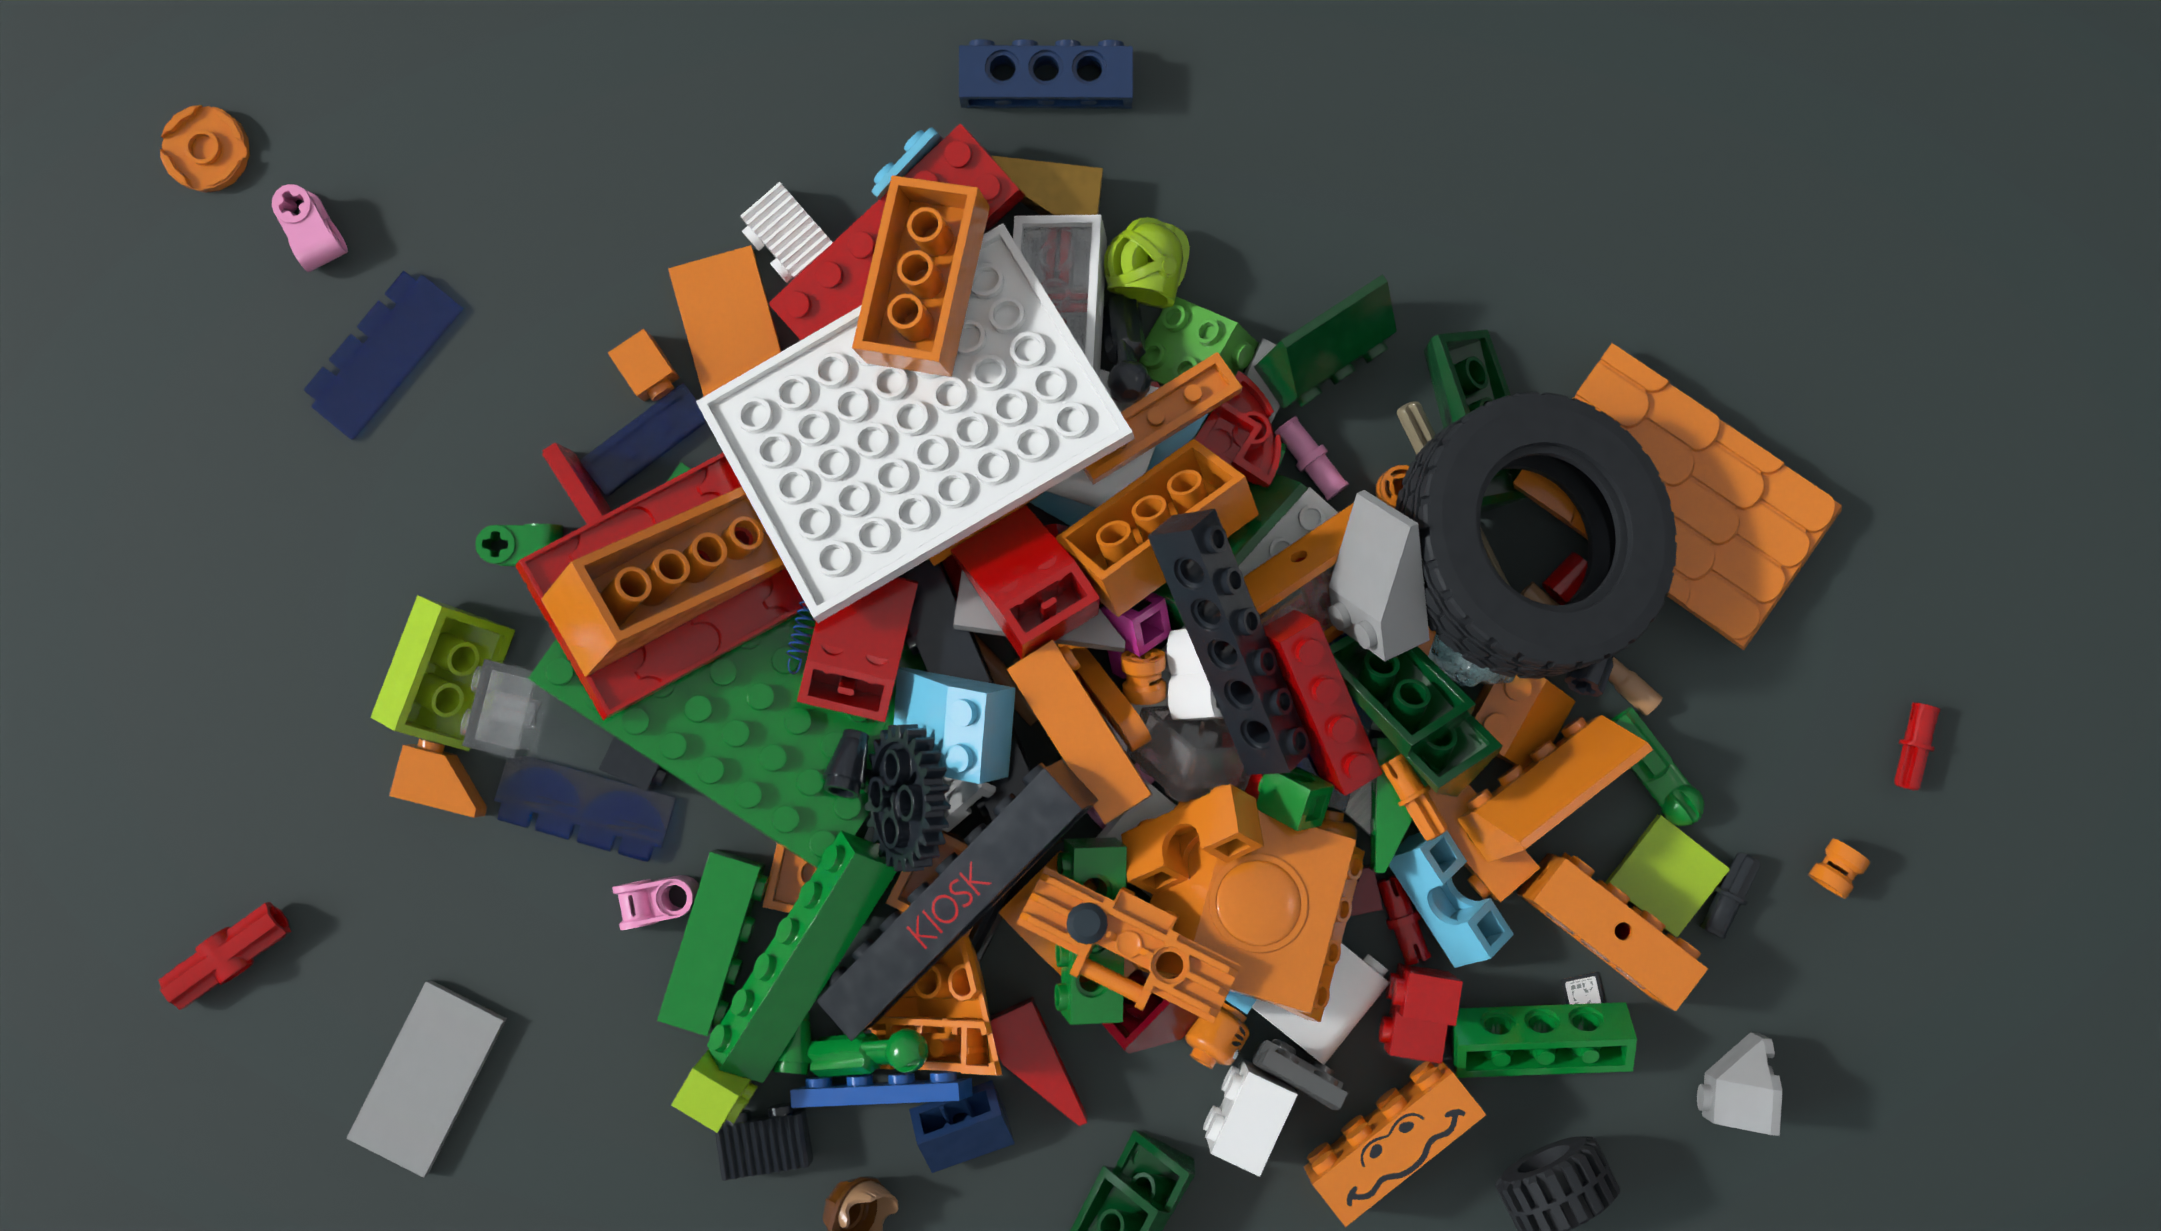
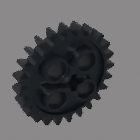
M918 724L889 725L888 730L880 731L881 739H874L875 752L868 754L872 768L867 769L866 775L870 781L869 785L864 789L865 793L868 794L869 800L864 807L865 810L871 812V818L867 826L874 827L875 832L872 842L873 844L880 843L878 855L879 857H886L887 867L894 866V871L896 872L923 871L924 867H931L933 865L932 858H939L938 845H944L946 842L942 828H949V823L944 817V811L950 810L951 805L945 801L944 794L950 790V786L943 784L942 778L947 769L946 767H939L941 750L933 751L935 739L934 737H927V730L925 728H918Z

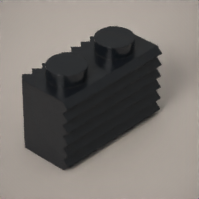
M791 1102L767 1107L768 1114L751 1116L750 1110L745 1109L742 1110L734 1124L726 1120L718 1133L715 1132L722 1181L809 1167L813 1161L806 1108L794 1109L791 1108Z

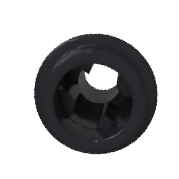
M845 729L843 731L842 738H840L822 776L826 781L824 785L825 791L835 796L855 799L859 797L860 790L866 788L868 734L854 729Z

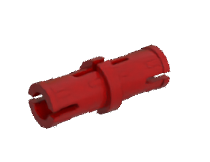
M1389 876V880L1381 879L1377 881L1389 916L1386 923L1390 930L1394 929L1405 965L1419 963L1418 959L1420 958L1422 961H1425L1432 957L1418 923L1421 919L1420 913L1417 909H1413L1409 896L1396 876Z

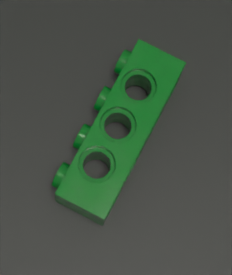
M1116 837L1064 839V852H1059L1057 856V872L1081 885L1090 878H1098L1099 884L1095 892L1113 901L1122 887L1126 888L1127 846ZM1056 944V964L1058 967H1061V984H1056L1054 990L1057 1011H1061V1014L1070 1025L1123 1022V996L1092 980L1079 982V977L1076 978L1069 974L1078 955ZM1095 945L1089 959L1124 976V958L1099 945Z
M1626 1002L1459 1008L1456 1026L1450 1025L1449 1044L1457 1078L1631 1072L1634 1068L1637 1037Z

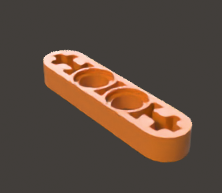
M1056 643L1060 648L1065 645ZM1068 645L1081 665L1075 673L1098 709L1127 747L1134 752L1152 741V737L1137 711L1087 647Z

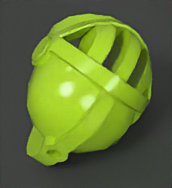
M1145 217L1132 221L1126 230L1112 239L1111 244L1106 250L1104 274L1108 283L1107 290L1117 295L1123 294L1127 298L1136 299L1138 303L1155 308L1172 307L1175 303L1177 289L1184 278L1189 258L1190 246L1185 233L1178 227L1155 218Z

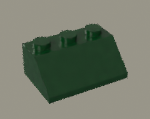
M1382 274L1282 339L1254 366L1283 410L1296 401L1301 407L1305 406L1323 393L1319 387L1329 379L1334 385L1338 384L1356 371L1352 365L1363 357L1368 364L1389 349L1384 342L1394 335L1397 329L1388 281Z

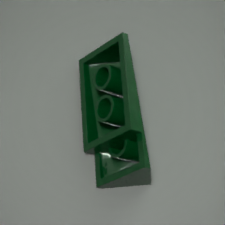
M1488 329L1438 334L1430 339L1424 354L1443 429L1490 401L1507 395L1511 396ZM1503 469L1494 476L1483 497L1481 513L1528 498L1515 489L1513 485L1521 469Z
M1349 635L1330 646L1349 694L1437 794L1457 797L1501 751L1503 745L1471 715L1476 703L1418 646L1387 661L1382 660L1370 650L1364 649L1359 642Z
M1134 1130L1115 1168L1103 1165L1070 1231H1162L1195 1176L1194 1158L1139 1130Z

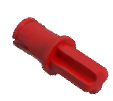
M1912 702L1904 739H1899L1898 743L1903 745L1894 783L1900 788L1914 791L1920 789L1928 754L1935 750V747L1931 746L1941 709L1927 704Z

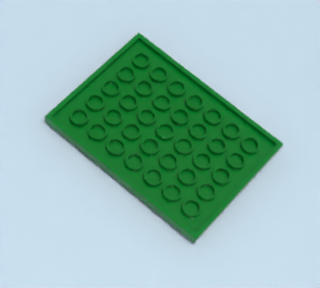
M680 462L668 481L687 472L690 468ZM810 611L800 612L807 617L813 618ZM796 614L787 621L719 656L714 661L605 720H602L593 704L594 702L587 694L557 639L552 643L528 677V680L817 869L821 863L824 851L834 842L839 832L844 831L855 835L870 813L864 807L869 802L868 794L865 793L864 789L860 790L859 797L855 799L835 796L824 790L826 781L822 776L845 729H854L868 734V754L875 752L874 739H881L880 731L888 730V726L894 723L897 675L885 722L797 702L816 620L797 619L799 622L813 627V629L796 627L797 630L809 634L811 637L793 636L798 640L809 643V645L791 644L807 652H789L802 659L799 671L796 674H791L787 666L789 658L791 659L789 668L792 672L797 671L800 660L787 654L788 650L793 649L789 643L796 641L791 635L798 633L793 627L800 625L795 619L802 617ZM905 639L898 668L904 667L921 671L927 669L921 654L913 655ZM868 757V758H867V769H871V768H872V764H871V762H870V760H869V757ZM866 775V786H867V785H869V781H870V780H869V778H868L867 775Z

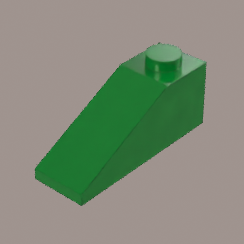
M1371 738V746L1379 766L1401 754L1388 738ZM1414 768L1423 785L1425 787L1428 786L1429 784ZM1383 770L1382 775L1371 781L1370 870L1375 873L1386 872L1412 821V817L1406 807L1398 805V802L1401 800Z

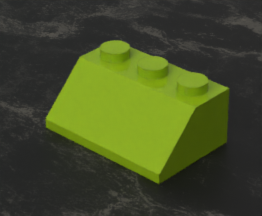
M417 595L370 718L394 731L469 751L515 630L456 607Z

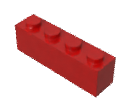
M1294 609L1264 626L1263 628L1276 655L1277 663L1288 690L1292 694L1293 702L1303 727L1308 734L1312 750L1309 753L1320 778L1335 785V790L1347 796L1382 775V770L1319 620Z

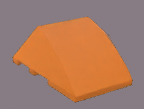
M962 937L870 1029L872 1030L871 1033L880 1040H888L893 1033L906 1028L915 1030L923 1036L929 1045L928 1058L918 1070L1002 1075L992 1034L984 980L975 949L969 937ZM881 1065L880 1069L895 1068L891 1065Z

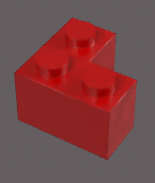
M1397 963L1396 973H1389L1387 980L1390 983L1386 987V999H1392L1389 1017L1383 1016L1381 1019L1379 1042L1385 1043L1384 1049L1391 1056L1442 1064L1448 1025L1456 1026L1463 981L1449 971L1413 965L1406 966L1405 964Z

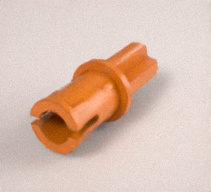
M1402 753L1380 766L1381 770L1384 771L1401 800L1398 802V805L1406 807L1423 838L1429 841L1445 833L1448 826L1427 792L1431 789L1430 786L1425 787L1414 768Z

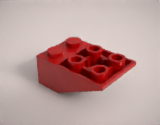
M1027 505L950 550L1021 660L1051 640L1056 641L1099 614L1100 597L1075 560Z
M897 577L819 623L816 621L797 702L885 722L918 581Z

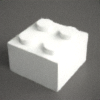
M1242 1058L1238 1068L1235 1066L1230 1067L1221 1090L1225 1091L1220 1108L1212 1106L1205 1120L1203 1130L1207 1131L1205 1138L1212 1155L1260 1177L1298 1094L1294 1087Z

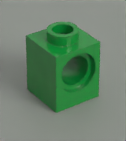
M1298 766L1290 773L1264 774L1258 786L1257 809L1296 831L1322 826L1335 785Z

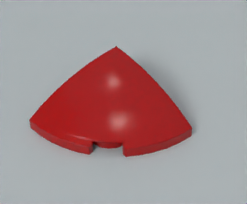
M1238 371L1235 377L1242 386L1241 393L1211 412L1195 440L1243 474L1248 482L1268 488L1275 477L1279 465L1281 436L1277 434L1274 438L1269 420L1274 410L1270 402L1251 379Z

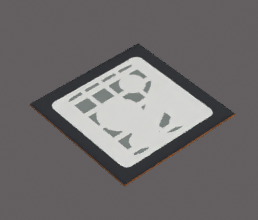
M1598 972L1561 979L1566 1004L1605 1003Z

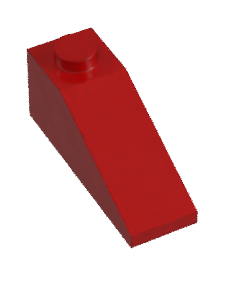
M1033 996L991 1015L992 1034L1002 1065L1078 1126L1086 1124V1111Z

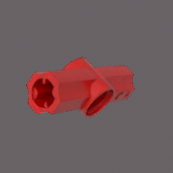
M271 902L264 903L234 926H228L204 940L195 948V954L179 963L170 972L164 974L158 980L161 986V993L169 1003L176 1006L179 1010L188 1007L218 984L223 985L243 973L255 963L254 958L285 938L291 932L288 919Z

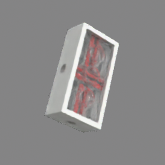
M1014 216V242L1100 379L1105 287L1104 256L1107 248V238L1102 216Z

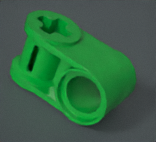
M534 523L524 525H490L482 529L477 535L475 542L476 551L480 558L488 563L501 566H515L520 559L562 538L563 525ZM499 538L508 541V548L500 550V553L491 550V543L499 541Z

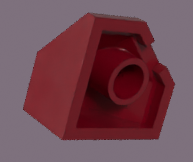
M1137 968L1128 978L1144 986L1149 973ZM1152 993L1143 1011L1135 1008L1136 1002L1123 996V1022L1102 1023V1025L1120 1046L1130 1054L1181 1040L1199 1016Z

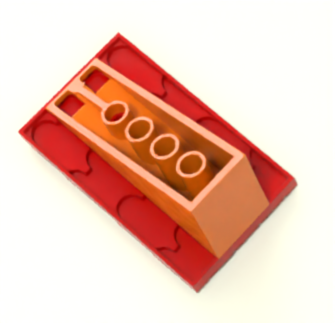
M723 452L520 559L515 565L545 620L548 621L549 627L566 657L570 660L587 694L594 702L593 704L602 720L615 715L665 688L674 681L714 661L719 656L798 614L797 611L799 609H804L799 604L801 601H804Z

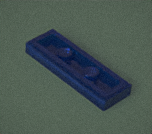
M682 383L583 457L580 462L604 494L609 496L707 421L696 403L697 399L686 384Z

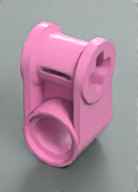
M287 184L276 190L272 197L273 212L288 238L289 245L296 259L308 273L348 253L347 245L341 233L331 221L322 201L317 195L294 184ZM300 199L304 202L299 205L300 213L296 215L292 212L297 209L296 201Z
M679 875L653 881L647 879L613 886V894L618 895L623 919L619 923L620 930L655 924L659 921L678 918L691 912L699 888L698 882L687 875ZM673 885L682 887L686 892L687 902L683 908L674 906L670 901L669 891Z

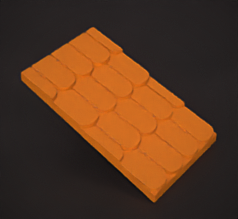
M1611 343L1573 398L1594 406L1595 410L1603 411L1621 424L1620 427L1627 430L1642 446V450L1649 455L1660 473L1659 477L1664 482L1671 501L1670 506L1671 511L1674 512L1677 533L1675 535V542H1677L1676 566L1673 567L1672 572L1674 576L1667 597L1744 651L1840 514L1842 505L1836 502L1829 494L1784 465L1783 461L1720 420L1716 414L1671 385L1667 379ZM1522 469L1513 482L1514 488L1588 540L1581 515L1567 494L1542 475Z

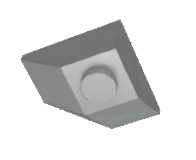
M1750 1032L1705 1072L1704 1084H1700L1697 1090V1106L1702 1111L1704 1118L1717 1125L1780 1136L1782 1086L1780 1076L1774 1075L1772 1067L1768 1065L1767 1058H1773L1775 1055L1771 1038L1760 1033Z

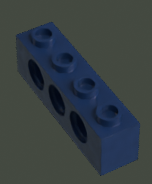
M976 39L971 40L969 45H959V100L961 108L1132 109L1133 46H1124L1122 41L1103 40L1098 42V46H1081V43L1076 40H1059L1055 42V46H1038V42L1028 39L1015 40L1012 42V45H995V42L991 40ZM999 65H1008L1015 70L1014 75L1006 81H999L991 74ZM1042 65H1051L1058 71L1057 76L1050 81H1042L1034 73ZM1093 65L1100 70L1101 75L1094 81H1085L1078 76L1077 72L1083 66Z

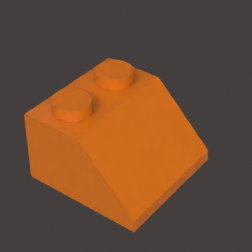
M1491 672L1475 701L1476 706L1471 715L1503 745L1501 751L1496 756L1513 766L1520 764L1524 768L1533 761L1529 755L1531 752L1547 741L1551 740L1553 742L1576 701L1544 677L1541 679L1519 678L1517 675L1508 677Z

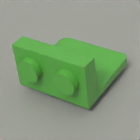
M1176 297L1172 307L1163 308L1145 340L1146 353L1139 362L1146 367L1152 381L1165 385L1218 352L1235 376L1238 371L1243 372L1244 368L1250 364L1259 343L1238 322Z

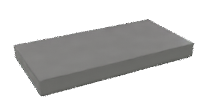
M432 980L426 981L346 1139L423 1178L426 1177L507 1018Z

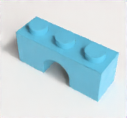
M1446 830L1442 835L1429 841L1425 840L1421 833L1408 836L1399 845L1389 867L1454 968L1491 959L1514 935L1491 898L1474 901L1463 896L1454 886L1451 877L1467 860L1449 832Z

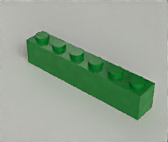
M840 831L834 842L826 848L818 868L811 879L802 886L798 900L788 916L779 923L773 940L766 951L756 960L753 972L743 988L736 992L728 1012L710 1035L707 1046L720 1071L764 1083L896 874L894 866H886V857H879V844H873L871 841Z

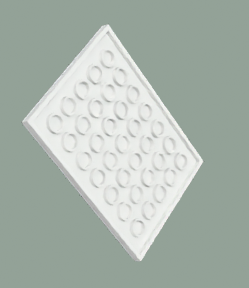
M1003 223L983 236L952 377L867 364L852 349L861 306L696 401L817 623L1135 439L1129 425Z

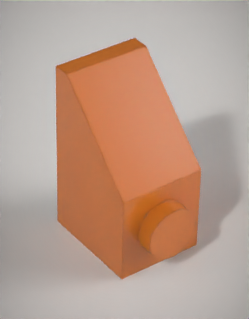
M419 738L418 744L402 746L389 796L473 818L485 816L487 806L456 754L444 752V744Z

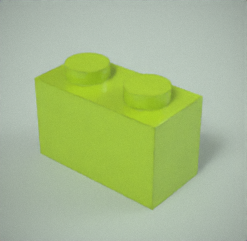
M708 1049L692 1068L671 1106L718 1133L726 1120L733 1124L736 1122L758 1086L751 1083L752 1080L720 1071Z

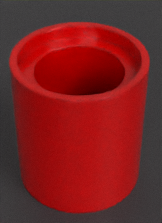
M1572 552L1543 581V588L1557 603L1565 605L1579 589L1584 579L1588 562L1580 555Z

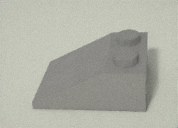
M1363 490L1356 494L1330 580L1329 595L1331 606H1329L1328 613L1335 628L1345 632L1359 642L1364 649L1370 650L1384 661L1430 640L1419 527L1417 522Z

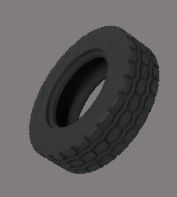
M1539 392L1516 393L1512 397L1507 395L1490 401L1434 435V439L1429 440L1415 456L1417 461L1410 464L1402 481L1403 488L1399 490L1395 509L1418 523L1428 627L1431 631H1435L1439 635L1438 638L1455 653L1459 652L1462 654V658L1482 669L1487 667L1490 672L1508 677L1517 675L1519 678L1541 679L1545 676L1549 678L1603 661V659L1616 655L1628 648L1629 644L1634 643L1649 628L1648 623L1656 619L1665 603L1664 597L1668 596L1674 576L1672 572L1673 567L1676 566L1677 542H1675V535L1677 533L1674 512L1671 511V501L1665 484L1661 481L1660 473L1651 458L1642 450V446L1627 430L1620 427L1621 424L1603 411L1595 410L1594 406L1575 398L1568 399L1565 395L1544 392L1541 395ZM1523 469L1542 475L1567 494L1581 515L1588 538V565L1579 589L1565 605L1543 604L1521 595L1502 579L1488 558L1480 529L1481 505L1487 487L1500 470Z

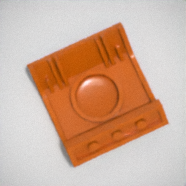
M1180 796L1178 804L1192 802L1198 798ZM1258 810L1264 847L1226 863L1202 850L1199 841L1192 848L1188 858L1190 879L1155 895L1152 894L1150 904L1165 912L1169 909L1180 915L1172 929L1173 931L1242 965L1230 989L1231 992L1274 1004L1306 1020L1321 1022L1324 1008L1329 1001V988L1335 965L1341 955V942L1344 930L1351 916L1352 900L1357 880L1363 870L1365 851L1355 846L1356 839L1316 827L1296 831ZM1165 952L1157 960V971L1159 975L1166 979H1172L1173 976L1178 977L1183 970V961L1178 954ZM1135 963L1132 964V966L1150 974V971Z

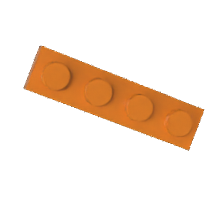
M1216 352L1121 411L1135 439L1083 469L1093 485L1241 393V384L1220 354Z

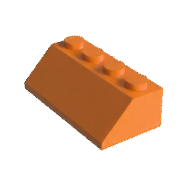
M1603 715L1589 721H1585L1581 716L1561 730L1564 738L1555 745L1549 740L1531 752L1529 755L1533 761L1526 767L1522 768L1518 764L1498 778L1501 786L1492 793L1487 788L1468 800L1466 805L1470 810L1457 820L1487 862L1524 851L1653 750L1650 744Z

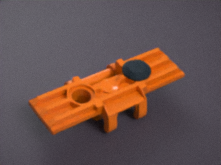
M1044 867L1016 924L1077 954L1078 956L1070 970V975L1076 978L1082 975L1136 1002L1135 1008L1141 1011L1144 1010L1153 993L1214 1024L1242 965L1173 931L1172 929L1178 921L1179 914L1169 909L1165 912L1134 896L1135 892L1125 887L1119 890L1113 901ZM1099 945L1150 971L1145 985L1143 986L1089 959L1094 946ZM1165 952H1174L1183 961V970L1174 979L1163 978L1157 971V960Z

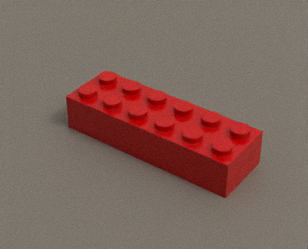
M961 123L903 176L978 187L990 206L984 234L1026 195ZM887 193L768 303L800 340L862 305Z

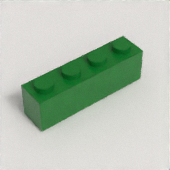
M718 849L710 851L657 1021L704 1036L710 1035L715 1026L721 1023L730 1007V1002L724 1001L728 985H736L742 969L743 960L737 959L741 943H749L755 927L756 918L750 917L754 901L761 902L767 889L769 877L763 875L766 864Z

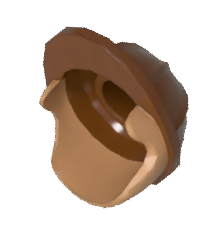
M873 1176L842 1181L836 1184L835 1188L825 1199L823 1222L828 1231H883L885 1219L890 1214H895L899 1210L898 1200Z

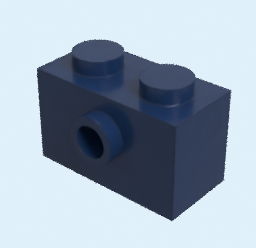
M992 1080L972 1087L973 1096L963 1100L928 1102L909 1109L917 1145L932 1173L1015 1144L1006 1108Z

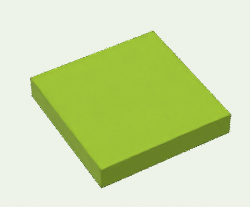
M1657 815L1605 883H1611L1630 898L1629 902L1642 912L1645 910L1666 926L1664 929L1674 937H1678L1730 868L1662 815Z

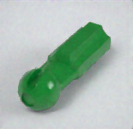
M1628 707L1610 719L1647 741L1653 750L1630 769L1659 804L1665 818L1677 826H1690L1696 823L1704 812L1705 802L1700 791L1688 782L1674 764L1670 755L1632 707Z
M906 1028L893 1033L888 1040H880L873 1033H863L852 1041L846 1035L820 1037L817 1041L810 1042L807 1056L810 1060V1071L818 1077L871 1074L876 1069H880L881 1065H891L899 1072L911 1073L920 1069L926 1062L929 1045L926 1039L917 1031Z

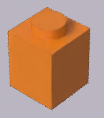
M642 329L608 352L635 395L644 402L649 398L652 401L663 398L674 389L672 383L680 378L652 335L645 329Z

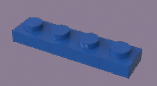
M952 1071L931 1072L930 1080H915V1073L889 1074L888 1082H873V1075L871 1074L847 1076V1083L832 1084V1077H811L805 1079V1086L790 1090L791 1108L960 1101L973 1096L972 1078H957V1072Z

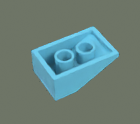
M901 667L897 671L893 725L918 724V728H925L927 730V737H934L933 751L941 750L942 753L938 763L939 767H946L947 769L943 777L976 784L1009 776L1016 688Z

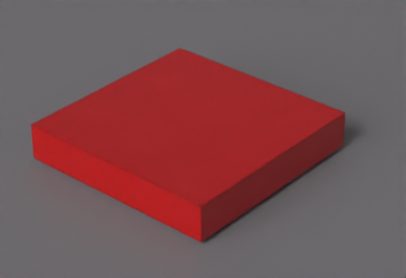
M556 442L542 450L543 457L586 524L612 511L574 451Z

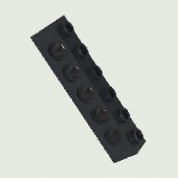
M1215 509L1172 515L1149 534L1148 538L1247 775L1290 773L1309 754L1312 746Z

